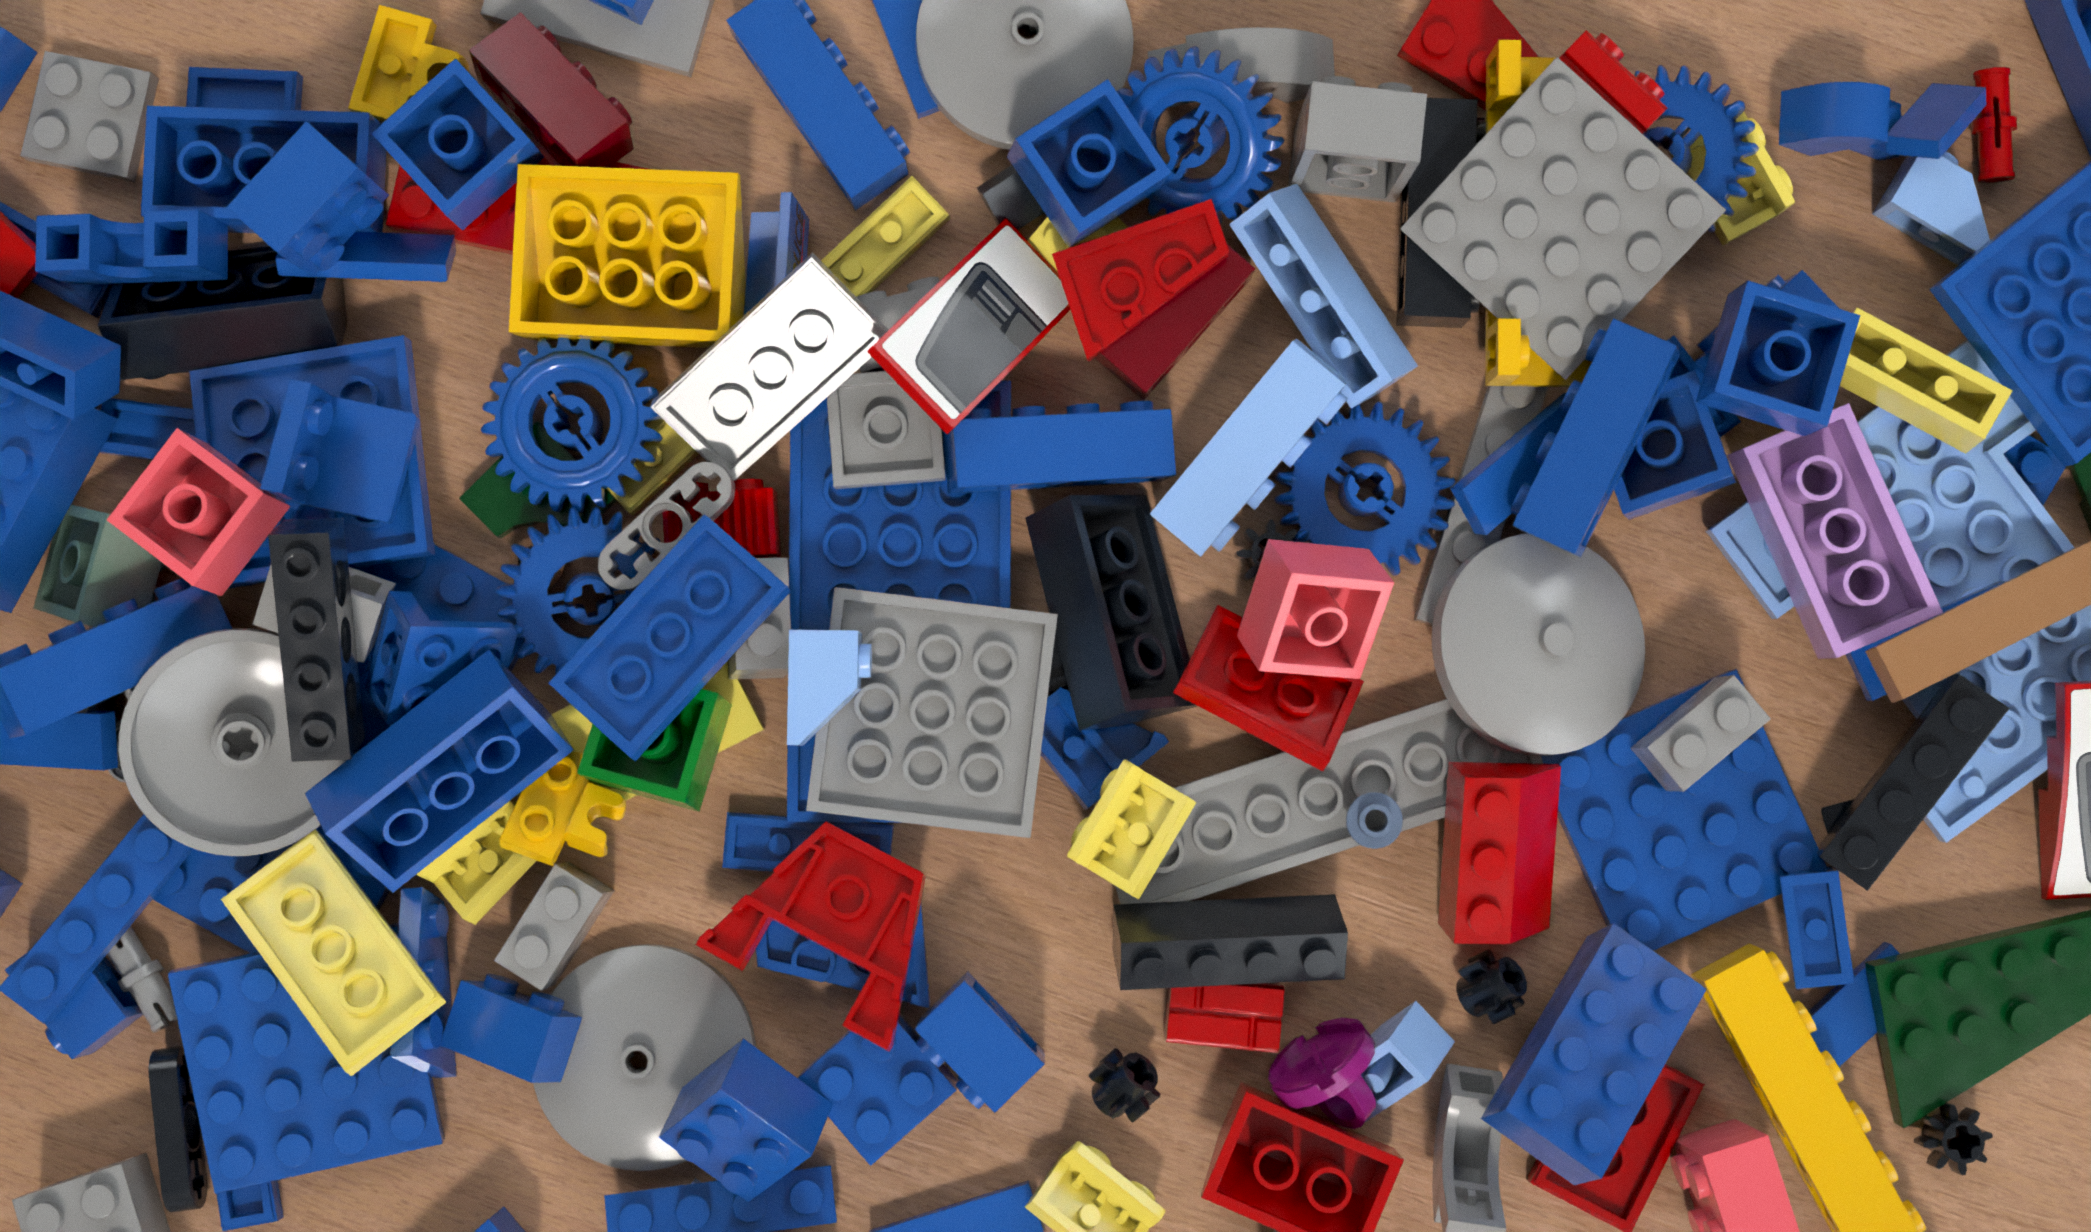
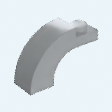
M1256 27L1208 31L1186 35V43L1148 51V58L1156 57L1163 68L1164 55L1172 48L1178 51L1179 59L1183 63L1187 50L1197 46L1199 48L1201 64L1204 63L1211 52L1220 50L1219 69L1224 70L1231 62L1240 59L1241 65L1236 78L1238 81L1241 82L1253 74L1259 75V79L1251 91L1252 96L1272 93V98L1279 99L1285 103L1304 100L1312 81L1321 82L1324 77L1335 76L1333 39L1321 34L1297 29ZM1182 101V102H1177V103H1175V104L1169 106L1168 108L1174 107V106H1179V105H1184V104H1189V103H1194V102H1196V101Z
M1446 1064L1436 1123L1432 1181L1434 1222L1442 1223L1443 1232H1506L1499 1189L1501 1133L1480 1119L1503 1081L1501 1071Z

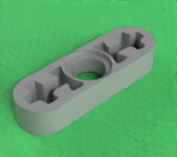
M700 462L690 467L605 546L598 560V570L602 579L613 588L622 591H634L698 522V520L694 522L691 514L684 507L674 502L675 498L682 494L684 500L690 502L701 490L696 483L701 476H705L710 480L719 476L721 481L716 488L721 494L720 497L714 502L705 497L692 507L702 514L701 517L705 514L714 521L733 502L735 483L732 476L724 468L712 462ZM664 511L676 512L683 524L680 536L670 543L659 542L652 532V523L655 517ZM640 532L643 540L650 547L660 551V555L653 561L652 556L644 552L633 564L638 571L635 577L631 578L622 574L616 578L614 572L619 565L614 558L618 553L631 556L640 549L642 545L633 541V538Z

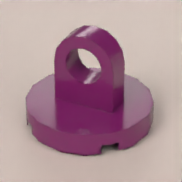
M1341 1017L1324 1021L1315 1027L1319 1034L1307 1041L1303 1035L1294 1038L1276 1056L1268 1074V1080L1272 1084L1270 1087L1280 1102L1286 1107L1298 1109L1318 1104L1326 1116L1335 1123L1350 1129L1361 1128L1376 1108V1099L1361 1076L1375 1054V1041L1358 1019Z

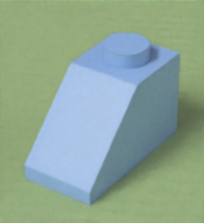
M1945 152L1939 159L1909 156L1904 159L1872 214L1959 266L1990 241L1972 173L1958 166V160L1948 152Z
M789 630L787 745L804 746L861 690V678H871L872 644H862V633L859 631Z
M1417 1001L1381 1024L1371 1034L1375 1041V1054L1361 1076L1376 1099V1108L1366 1121L1428 1082L1455 1043Z

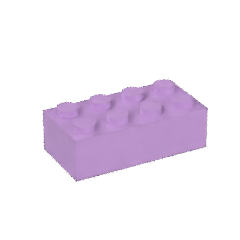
M1849 403L1833 409L1828 427L1810 435L1802 436L1784 430L1727 455L1818 659L1841 657L1943 613Z

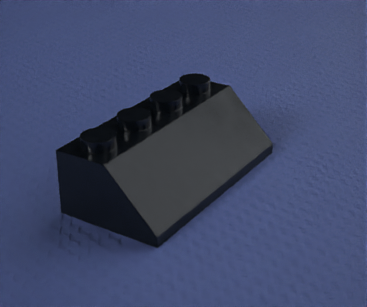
M270 246L228 251V280L113 284L97 326L103 338L121 345L120 380L135 378L153 380L168 374L184 373L342 346L347 326L343 278L278 275L276 264L277 252Z
M1069 495L1025 518L1049 613L1058 614L1055 637L1079 731L1119 727L1197 707V705L1173 693L1190 657L1153 518L1150 515L1151 510L1147 495Z

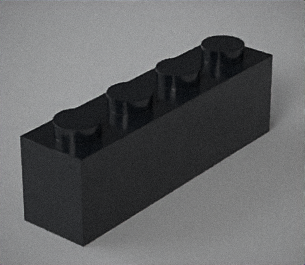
M1427 98L1420 163L1400 196L1397 326L1462 328L1470 320L1471 313H1478L1480 302L1400 230L1406 221L1486 135L1485 118H1477L1478 100Z
M1955 673L1949 676L1818 846L1819 850L1817 853L1819 857L1868 891L2010 708L1962 675Z
M1335 894L1113 904L1112 951L1120 990L1345 979L1348 931Z

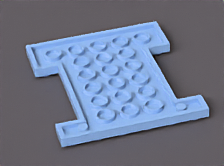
M1968 340L1947 354V356L2000 383ZM2011 396L2006 401L1986 438L1966 454L1878 406L1857 420L1940 607L1996 582H2006L2075 548L2004 456L2006 451L2036 430ZM1748 501L1706 530V533L1771 619H1778L1794 607ZM2091 605L1957 672V674L1962 675L2010 709L1923 819L1940 842L1947 843L2048 769L2047 736H2056L2055 683L2091 681ZM1948 677L1903 699V702L1916 719Z

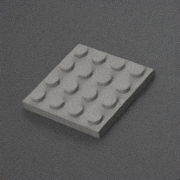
M1556 57L1406 221L1400 230L1497 318L1521 319V335H1528L1530 348L1566 380L1585 360L1587 350L1596 332L1599 329L1607 331L1613 318L1622 321L1726 209L1563 61Z
M835 587L829 630H857L862 633V644H872L871 678H861V690L816 733L806 811L1031 838L1058 614Z

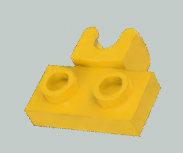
M379 5L348 109L351 112H370L378 121L384 122L455 58L469 72L468 62L455 51L431 45L437 27L432 19Z
M572 751L521 792L499 839L500 846L550 866H554L566 841L567 845L597 857H604L608 853L606 833L591 824L597 818L602 817L616 821L621 820L625 815L626 800L621 794L595 785L577 774L582 754Z

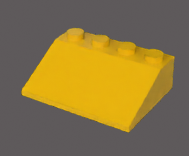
M518 164L509 314L510 333L528 340H538L544 337L548 341H558V338H569L572 342H578L579 339H590L594 343H602L604 340L613 341L614 344L710 348L744 316L746 281L741 180L739 173Z

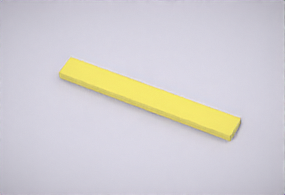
M911 176L821 261L856 297L873 292L949 221L950 215ZM663 419L647 423V427L657 431L663 437L661 441L644 442L643 445L655 457V462L650 463L636 460L634 463L643 476V481L638 482L624 475L621 481L626 491L625 497H620L610 488H606L631 515L638 512L699 454Z

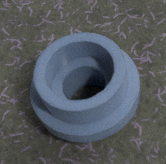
M1369 792L1360 795L1350 804L1346 813L1348 833L1355 842L1367 848L1378 849L1390 845L1399 836L1403 825L1400 807L1391 797L1383 793ZM1377 809L1384 815L1385 823L1380 830L1371 831L1365 824V817L1368 812Z

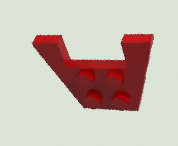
M826 821L773 869L774 873L750 895L746 894L741 898L722 921L713 929L709 928L699 937L695 945L743 972L770 923L776 921L870 972V976L842 1026L890 1052L894 1045L926 877L921 871Z

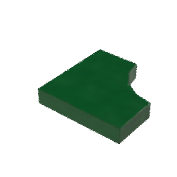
M537 421L533 425V434L536 441L548 456L560 461H577L564 446L547 434L545 427ZM501 456L459 497L489 530L500 539L518 527L537 523L548 524L547 516L549 514L553 515L562 526L568 525L569 509L572 508L569 497H566L562 510L560 512L553 511L550 507L548 493L539 505L531 504L529 501L530 485L521 493L512 492L510 484L515 472L505 477H500L495 472L498 463L504 456ZM604 489L606 507L601 508L594 503L589 495H586L585 509L582 513H578L582 522H588L590 513L596 506L600 509L602 516L617 501L616 498L607 489Z

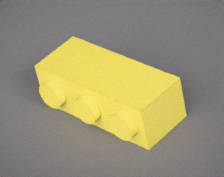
M1859 308L1853 311V313L1860 315V319L1840 383L1841 387L1965 454L1986 438L2013 390Z

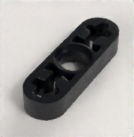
M183 1046L155 1049L149 1059L148 1073L162 1199L166 1209L171 1213L201 1209L207 1197V1174L202 1132Z

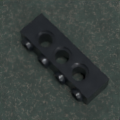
M344 518L284 520L268 534L291 760L292 762L349 760L364 741L365 733Z

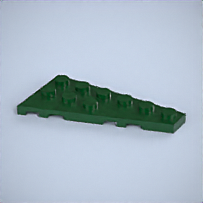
M2091 910L1865 962L1895 1124L1903 1129L2091 1014Z

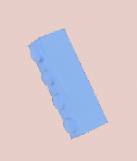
M1298 184L1268 193L1229 224L1312 351L1348 380L1340 392L1348 398L1346 402L1351 409L1376 396L1418 367Z
M1298 339L1293 340L1151 511L1150 515L1200 557L1210 546L1220 552L1240 528L1232 519L1245 504H1248L1255 510L1276 485L1268 477L1279 463L1283 461L1287 466L1291 467L1311 444V441L1304 434L1315 420L1319 418L1327 425L1348 400L1340 392L1348 380Z

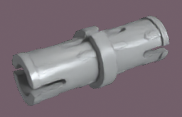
M130 926L120 938L123 947L118 941L107 956L122 978L117 982L124 993L130 991L151 1026V1031L156 1033L169 1026V1023L158 1007L159 1004L169 1021H177L172 992L160 975L164 970L158 959L151 960L132 926Z

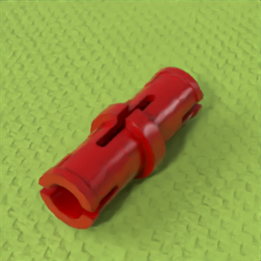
M2008 67L1986 68L1973 73L1975 87H1986L1987 103L1976 116L1977 119L1971 122V133L1977 135L1979 183H1998L2015 178V172L2013 171L2012 131L2017 130V117L2011 115L2009 82L2011 72Z

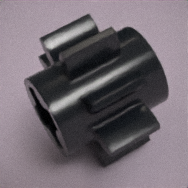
M1274 520L1267 522L1265 533L1261 536H1258L1254 530L1248 528L1244 532V536L1252 545L1249 550L1242 549L1235 553V558L1247 560L1250 568L1245 573L1243 579L1248 581L1257 575L1260 566L1258 559L1263 553L1258 544L1261 543L1266 547L1268 539L1291 541L1297 531L1293 529L1285 535L1275 532L1276 525Z
M1487 949L1469 958L1468 964L1459 968L1458 972L1462 978L1456 984L1457 996L1463 1008L1472 1016L1478 1018L1487 1013L1492 1024H1497L1514 1016L1515 1009L1524 1005L1525 1002L1521 996L1527 991L1526 977L1521 967L1512 958L1505 956L1495 960L1492 951Z
M1115 1048L1089 1073L1090 1079L1095 1082L1091 1091L1093 1101L1101 1112L1112 1119L1126 1113L1128 1119L1133 1123L1150 1109V1105L1160 1098L1161 1095L1155 1089L1158 1075L1154 1065L1149 1059L1137 1052L1129 1053L1123 1057L1122 1053Z
M1947 1102L1939 1107L1940 1113L1932 1116L1925 1115L1921 1118V1121L1924 1123L1922 1136L1914 1138V1143L1932 1151L1927 1158L1926 1163L1928 1165L1941 1169L1948 1162L1951 1171L1960 1175H1966V1164L1972 1163L1975 1160L1987 1162V1158L1983 1154L1985 1141L1991 1139L1993 1135L1975 1125L1980 1115L1978 1111L1966 1107L1958 1115L1955 1105ZM1956 1129L1959 1130V1137L1953 1138L1956 1136ZM1953 1138L1950 1141V1147H1948L1947 1139Z

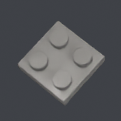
M45 51L20 156L30 162L135 183L145 141L147 106H153L159 78L148 71Z
M886 371L852 374L827 397L833 487L835 489L946 481L942 429Z

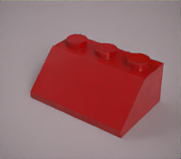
M1448 762L1438 924L1454 944H1512L1549 929L1561 766L1559 764Z
M1240 1082L1219 1132L1201 1192V1198L1279 1232H1374L1404 1159L1393 1147L1345 1128L1305 1109L1286 1107L1277 1097Z

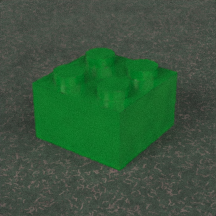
M701 689L636 761L626 755L592 724L577 774L595 784L700 812L732 704L719 693Z

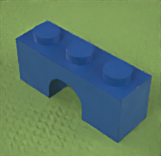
M198 209L144 211V223L108 221L92 214L36 216L35 271L68 285L228 280V225Z

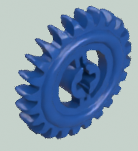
M1197 46L1187 50L1183 63L1179 59L1178 51L1172 48L1164 55L1163 68L1156 57H1150L1144 64L1146 77L1139 70H1134L1128 75V83L1132 91L1128 88L1117 90V93L1159 155L1160 152L1156 142V128L1163 112L1177 102L1196 101L1201 103L1198 108L1187 112L1167 130L1165 148L1170 160L1166 165L1171 171V175L1158 191L1147 197L1150 200L1148 213L1151 216H1155L1162 208L1166 209V213L1169 214L1212 199L1221 225L1223 221L1222 212L1229 219L1235 220L1243 213L1239 203L1250 208L1260 200L1259 196L1252 189L1267 191L1273 186V180L1262 172L1275 171L1281 166L1282 162L1280 159L1268 155L1267 151L1279 148L1285 139L1281 136L1269 135L1267 130L1275 126L1282 116L1280 114H1262L1261 109L1272 99L1273 94L1266 93L1255 97L1252 96L1251 91L1259 79L1258 74H1253L1241 82L1236 79L1241 65L1240 59L1234 60L1224 70L1219 69L1220 50L1211 52L1204 63L1201 64L1199 48ZM1204 121V123L1201 125L1199 129L1200 135L1198 137V142L1200 146L1196 147L1192 152L1185 156L1180 163V167L1176 168L1180 159L1186 153H1188L1195 144V142L1193 141L1195 137V132L1193 128L1197 127L1200 123ZM1227 128L1230 151L1223 168L1208 178L1190 179L1185 177L1189 168H1196L1204 164L1221 149L1226 139Z
M1659 65L1655 82L1665 94L1660 101L1667 107V110L1657 120L1671 118L1684 121L1675 131L1669 127H1655L1649 129L1643 135L1657 148L1661 146L1663 149L1669 150L1674 156L1672 161L1686 174L1691 168L1693 158L1690 146L1702 135L1706 156L1704 168L1695 182L1726 209L1722 215L1732 217L1734 211L1727 202L1729 196L1745 198L1748 195L1746 189L1737 183L1738 178L1752 177L1756 174V169L1742 162V160L1756 154L1759 150L1757 144L1742 142L1741 140L1755 129V124L1750 120L1735 122L1745 110V103L1742 100H1738L1724 106L1731 89L1728 84L1724 83L1714 92L1709 93L1712 77L1708 72H1703L1697 82L1691 85V73L1687 66H1681L1675 81L1671 82L1666 68L1663 65ZM1636 71L1634 76L1636 77L1640 71ZM1715 222L1708 229L1709 232H1714L1716 230Z
M541 337L537 343L538 354L533 356L522 347L518 350L521 361L519 367L509 363L502 364L501 368L508 378L506 383L493 381L489 384V388L499 395L498 401H490L483 404L482 409L494 415L495 420L484 424L481 427V432L486 435L496 436L497 440L487 446L485 453L490 457L504 456L496 467V474L500 477H505L515 472L510 484L511 491L521 493L530 485L529 501L533 505H539L548 493L550 507L555 512L562 510L566 497H569L572 507L578 513H582L585 509L586 495H589L597 506L604 508L606 507L604 489L610 488L620 497H625L626 491L621 481L624 475L638 482L643 481V476L634 465L636 460L654 463L656 460L643 445L644 442L661 441L663 439L660 433L647 427V423L662 418L651 407L645 406L647 402L659 395V391L654 387H638L648 377V370L638 367L627 371L634 356L631 352L624 351L612 358L615 349L613 341L604 340L594 350V341L590 339H579L577 345L573 346L571 339L558 338L557 348H553L546 338ZM564 383H583L594 387L604 396L610 410V429L601 446L598 441L603 433V421L599 412L582 398L574 395H565L559 385ZM551 394H555L563 407L580 417L578 420V424L581 427L580 433L587 442L569 431L571 427L568 421L569 415L563 408L557 405ZM541 398L547 404L544 413V427L547 434L565 448L579 451L584 458L577 461H560L548 456L539 447L533 434V414Z
M1380 401L1374 404L1368 417H1364L1361 405L1359 404L1352 409L1350 408L1348 419H1345L1338 410L1329 421L1330 426L1328 427L1317 418L1310 426L1314 437L1310 438L1304 435L1311 441V444L1291 466L1293 471L1280 472L1275 475V480L1289 487V491L1276 496L1274 501L1276 504L1289 506L1292 509L1290 513L1280 520V524L1282 526L1298 525L1299 530L1291 540L1293 542L1304 543L1309 541L1313 544L1369 549L1379 563H1383L1394 576L1399 575L1401 572L1399 556L1412 565H1418L1421 559L1415 545L1428 550L1435 549L1437 543L1427 531L1429 529L1436 531L1446 530L1449 524L1437 516L1436 512L1449 510L1455 506L1453 500L1439 495V491L1453 486L1456 482L1454 478L1437 475V471L1449 463L1450 457L1431 458L1429 454L1439 442V437L1434 436L1420 442L1417 437L1424 424L1423 420H1418L1405 429L1402 427L1404 409H1397L1389 420H1385L1383 417V404ZM1356 452L1375 453L1388 460L1398 471L1403 484L1402 506L1400 507L1391 500L1394 484L1391 475L1384 467L1376 463H1363L1352 468L1341 458ZM1336 468L1339 469V470H1340L1342 473H1344L1346 476L1344 477L1342 474H1340V473H1339L1337 470H1335V469H1336ZM1329 476L1339 485L1338 497L1340 504L1348 513L1357 517H1367L1376 514L1387 525L1372 531L1353 530L1340 523L1330 512L1325 499L1326 477ZM1369 478L1376 484L1372 493L1378 499L1369 497L1363 502L1356 496L1360 487L1355 481L1363 483ZM1383 507H1386L1389 511H1391L1392 515L1389 512H1387Z
M596 506L592 509L588 522H582L577 510L572 507L569 509L568 525L562 526L553 515L549 514L547 516L548 534L544 535L534 527H528L527 532L533 546L531 548L520 544H513L511 546L512 551L521 560L520 565H501V571L513 578L514 583L501 585L496 588L495 591L498 595L512 599L511 604L497 611V616L500 618L516 619V623L513 624L518 631L516 638H525V641L517 651V657L521 659L537 652L539 655L534 666L536 674L541 673L550 664L556 665V675L590 638L579 637L564 631L553 620L551 614L568 612L575 621L581 624L596 625L604 622L612 614L615 603L623 602L633 592L625 591V593L614 594V591L619 589L609 586L602 579L601 575L595 572H582L574 575L567 582L563 592L547 594V589L554 574L564 564L580 557L599 558L605 546L623 531V514L621 512H616L608 524H603L601 511ZM640 532L633 538V541L641 544L642 547L631 556L618 553L614 558L619 565L618 569L624 575L631 578L635 577L638 573L633 565L634 562L644 552L652 556L656 550L646 542H639ZM586 584H592L596 593L606 594L605 599L596 602V611L586 612L583 604H573V598L582 595V586ZM564 600V602H567L552 606V602Z

